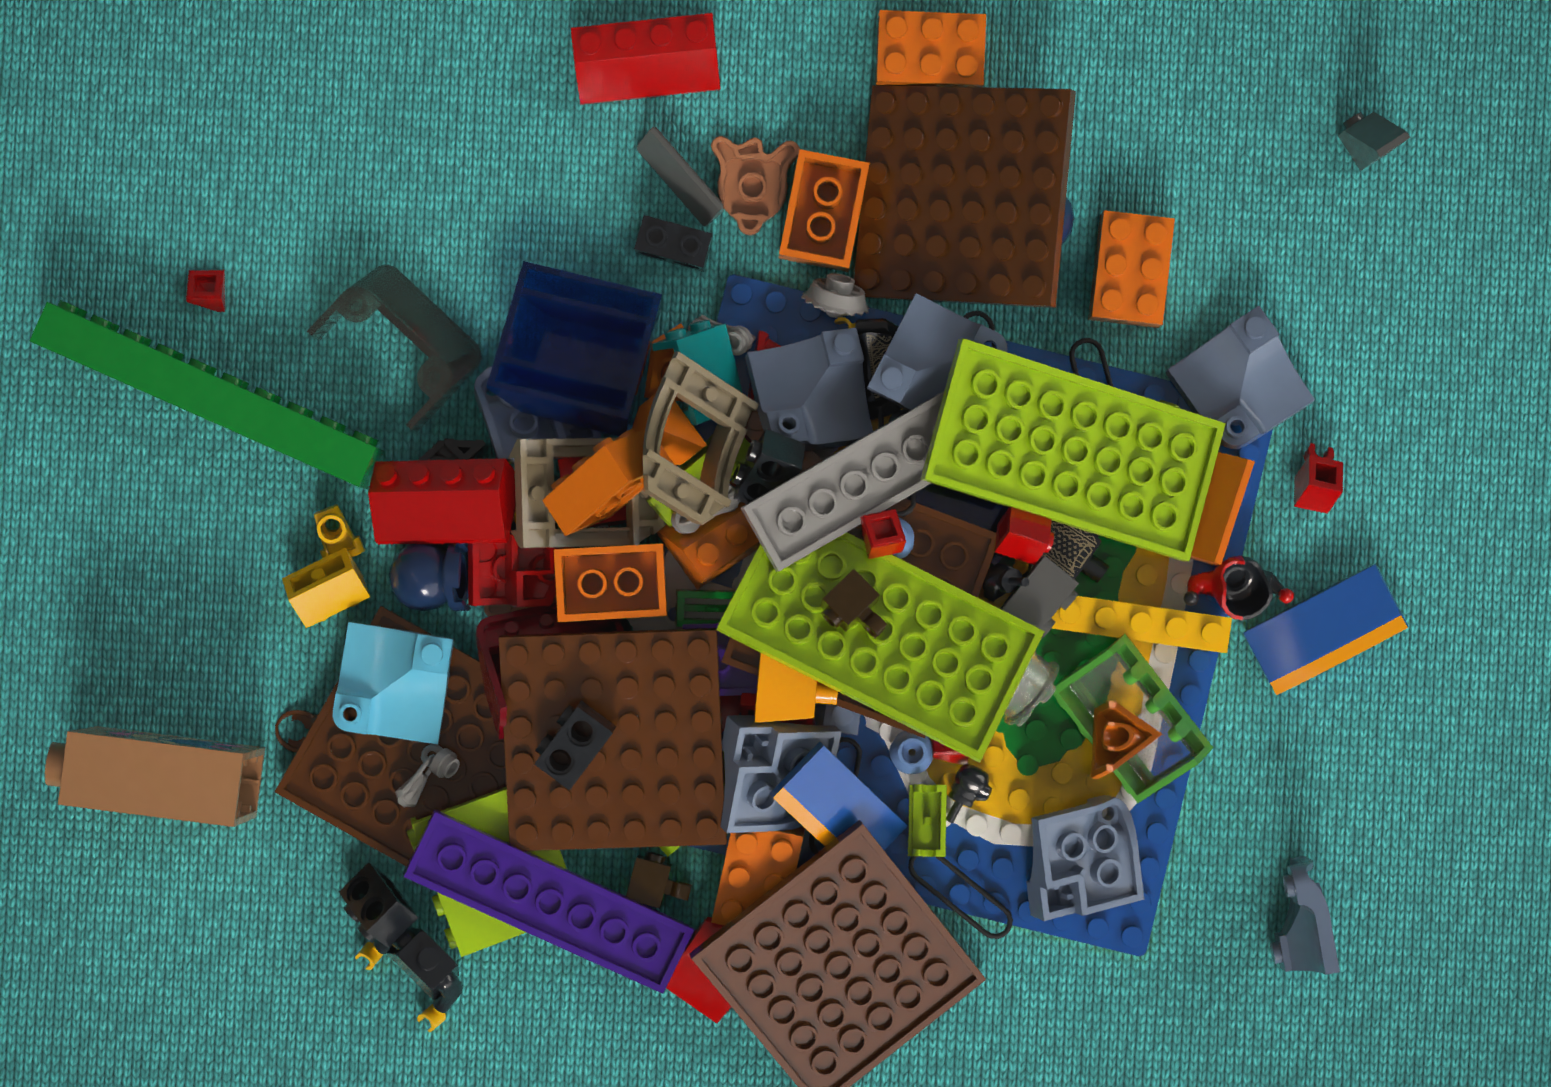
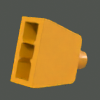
M760 653L754 722L814 718L815 703L837 704L838 691Z

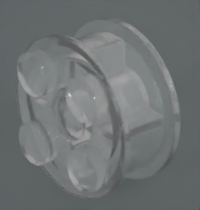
M1035 650L1004 713V722L1006 724L1022 726L1029 719L1032 710L1039 702L1043 704L1052 697L1056 691V686L1053 683L1059 671V664L1057 662H1047Z

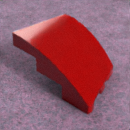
M511 532L508 543H468V605L551 606L556 595L554 549H571L575 547L520 548Z
M707 917L693 932L666 989L715 1023H718L731 1006L689 955V953L725 926L711 923L712 917Z

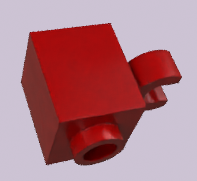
M1313 443L1305 451V462L1294 479V507L1328 514L1342 494L1343 462L1333 460L1334 450L1332 447L1327 448L1323 457L1316 454L1315 444Z
M1009 507L997 524L995 552L1035 565L1043 553H1048L1052 548L1054 542V533L1051 532L1052 519Z

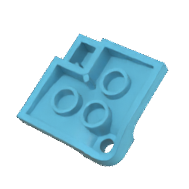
M348 622L339 682L333 706V720L335 724L347 732L379 735L438 745L450 676L449 671L454 638ZM347 707H352L357 711L355 720L350 721L345 718L344 711Z

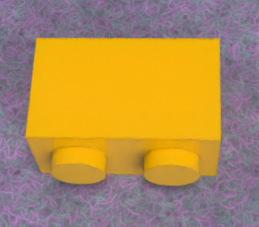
M346 547L282 578L288 600L306 628L325 621L327 618L370 598L364 577Z

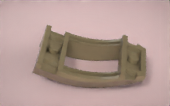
M679 351L674 352L657 389L647 419L643 442L644 493L689 521L704 525L714 518L713 515L724 507L730 506L731 500L728 499V490L732 470L748 430L745 428L752 411L757 410L759 404ZM675 397H678L718 423L707 448L700 480L660 456L665 424Z
M606 438L516 440L508 458H514L516 530H511V533L520 548L640 545V542L645 538L654 535L665 527V522L648 504L647 500L651 496L644 493L643 489L626 504V527L584 528L565 536L561 529H555V520L542 501L553 491L551 485L554 483L553 458L591 457L595 454L593 447Z

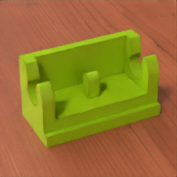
M909 785L908 856L946 857L947 785Z

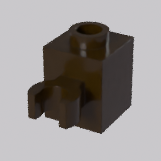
M855 569L822 599L820 607L823 611L821 614L835 629L840 626L847 632L858 621L876 639L887 626L885 621L871 610L877 603L880 594Z
M646 851L645 857L638 855L636 858L626 897L641 904L660 908L664 894L688 901L692 885L668 879L672 864L665 862L666 856Z

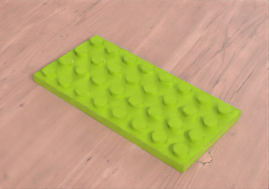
M961 338L958 339L921 480L1046 517L1055 522L1186 562L1190 561L1226 423Z
M847 532L779 572L775 571L760 544L717 626V631L979 763L1045 632L893 555L868 559L864 541ZM853 569L880 594L877 603L871 610L879 615L887 626L876 639L858 621L845 632L840 626L837 629L832 627L821 614L823 611L820 607L822 599Z

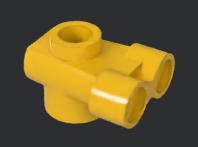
M338 504L313 514L317 525V533L321 538L324 548L320 550L322 558L345 547L351 557L365 552L360 536L353 535ZM328 519H335L339 522V527L336 530H330L326 526V521Z

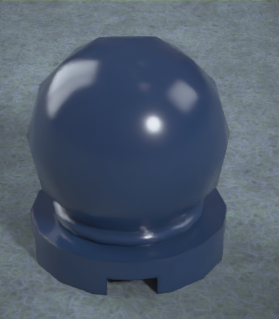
M468 543L449 544L448 549L441 544L406 545L393 558L389 571L391 589L398 601L410 609L420 611L438 609L447 602L452 611H470V605L466 604L468 599Z

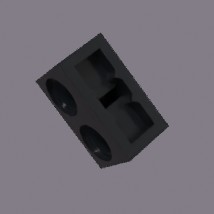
M643 215L634 250L639 255L704 272L713 241V234Z
M766 428L758 441L752 440L746 453L745 463L739 462L734 470L732 483L736 484L733 499L748 504L798 475L802 470L806 444Z
M582 700L575 709L568 705L556 722L561 728L554 737L547 733L535 749V752L540 756L534 765L568 790L573 787L616 728V725ZM577 721L588 722L593 729V734L587 737L578 735L574 729V723ZM558 749L565 750L571 757V763L567 765L556 763L553 759V751Z
M370 862L339 891L347 903L343 907L353 920L361 923L357 927L358 930L372 943L377 939L388 948L419 918L392 880Z

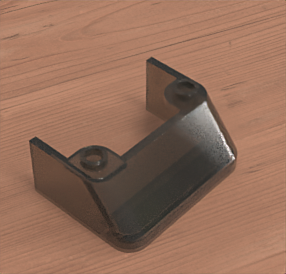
M381 265L346 289L306 332L320 341L342 316L350 322L361 323L368 320L379 310L429 357L417 373V383L430 399L406 424L411 430L418 432L480 366L482 351L469 335L397 268L391 265Z

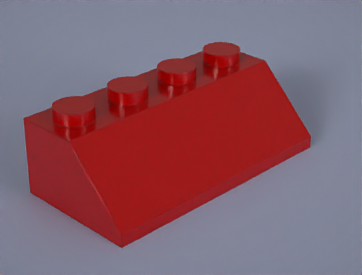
M713 13L571 28L580 105L721 90Z
M506 458L375 461L368 490L375 542L378 545L508 543L516 508L514 469Z

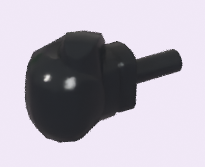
M996 564L988 569L982 585L984 597L994 602L1000 596L1013 592L1018 586H1028L1029 579L1023 577L1018 569L1010 565Z
M970 764L963 765L958 769L949 797L955 800L946 817L948 822L954 823L963 805L971 808L975 800L986 801L989 798L992 788L988 785V773Z

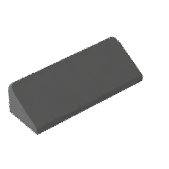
M652 127L638 144L637 151L703 226H708L724 212V204L657 127Z

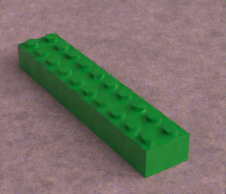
M60 300L57 306L46 302L29 340L30 342L355 486L368 489L375 461H380L384 450L376 447L379 440L356 430L353 436L344 433L347 426L324 416L318 422L312 419L314 412L290 401L287 407L279 404L282 397L259 387H256L254 393L248 391V382L225 372L219 378L215 376L216 368L193 358L187 364L182 361L184 354L158 343L156 349L149 347L152 342L151 339L128 329H125L123 335L117 333L119 325L94 314L88 320L85 318L87 311Z

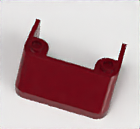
M557 602L552 603L551 606H536L482 619L476 628V642L485 696L498 738H504L503 727L507 724V705L501 689L500 635L624 631L621 619L558 622Z

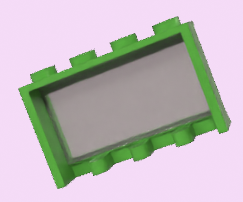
M1126 634L1064 676L1050 690L1056 697L1060 707L1067 711L1077 724L1080 733L1092 745L1094 709L1108 701L1117 702L1162 733L1160 737L1113 771L1121 781L1125 791L1131 794L1137 803L1197 766L1214 748Z

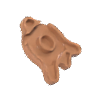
M718 136L712 140L711 149L720 164V175L718 178L719 199L724 204L725 211L737 222L739 230L745 235H755L760 231L762 225L775 216L782 208L788 189L787 172L791 164L798 158L800 147L794 141H785L772 153L766 154L763 151V143L759 138L754 137L743 144L737 145L726 137Z

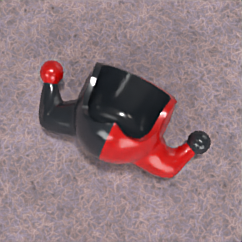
M1238 555L1223 560L1222 564L1218 565L1215 570L1192 575L1187 582V592L1183 600L1187 605L1193 606L1198 603V594L1210 595L1216 599L1219 606L1228 616L1233 619L1246 620L1261 614L1269 606L1273 597L1272 593L1277 594L1281 602L1288 604L1294 599V592L1284 588L1272 572L1263 570L1260 564L1252 558Z

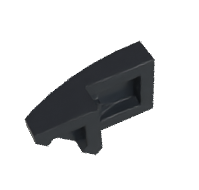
M444 438V440H439L418 460L473 459L485 447L486 443L483 440L473 441Z

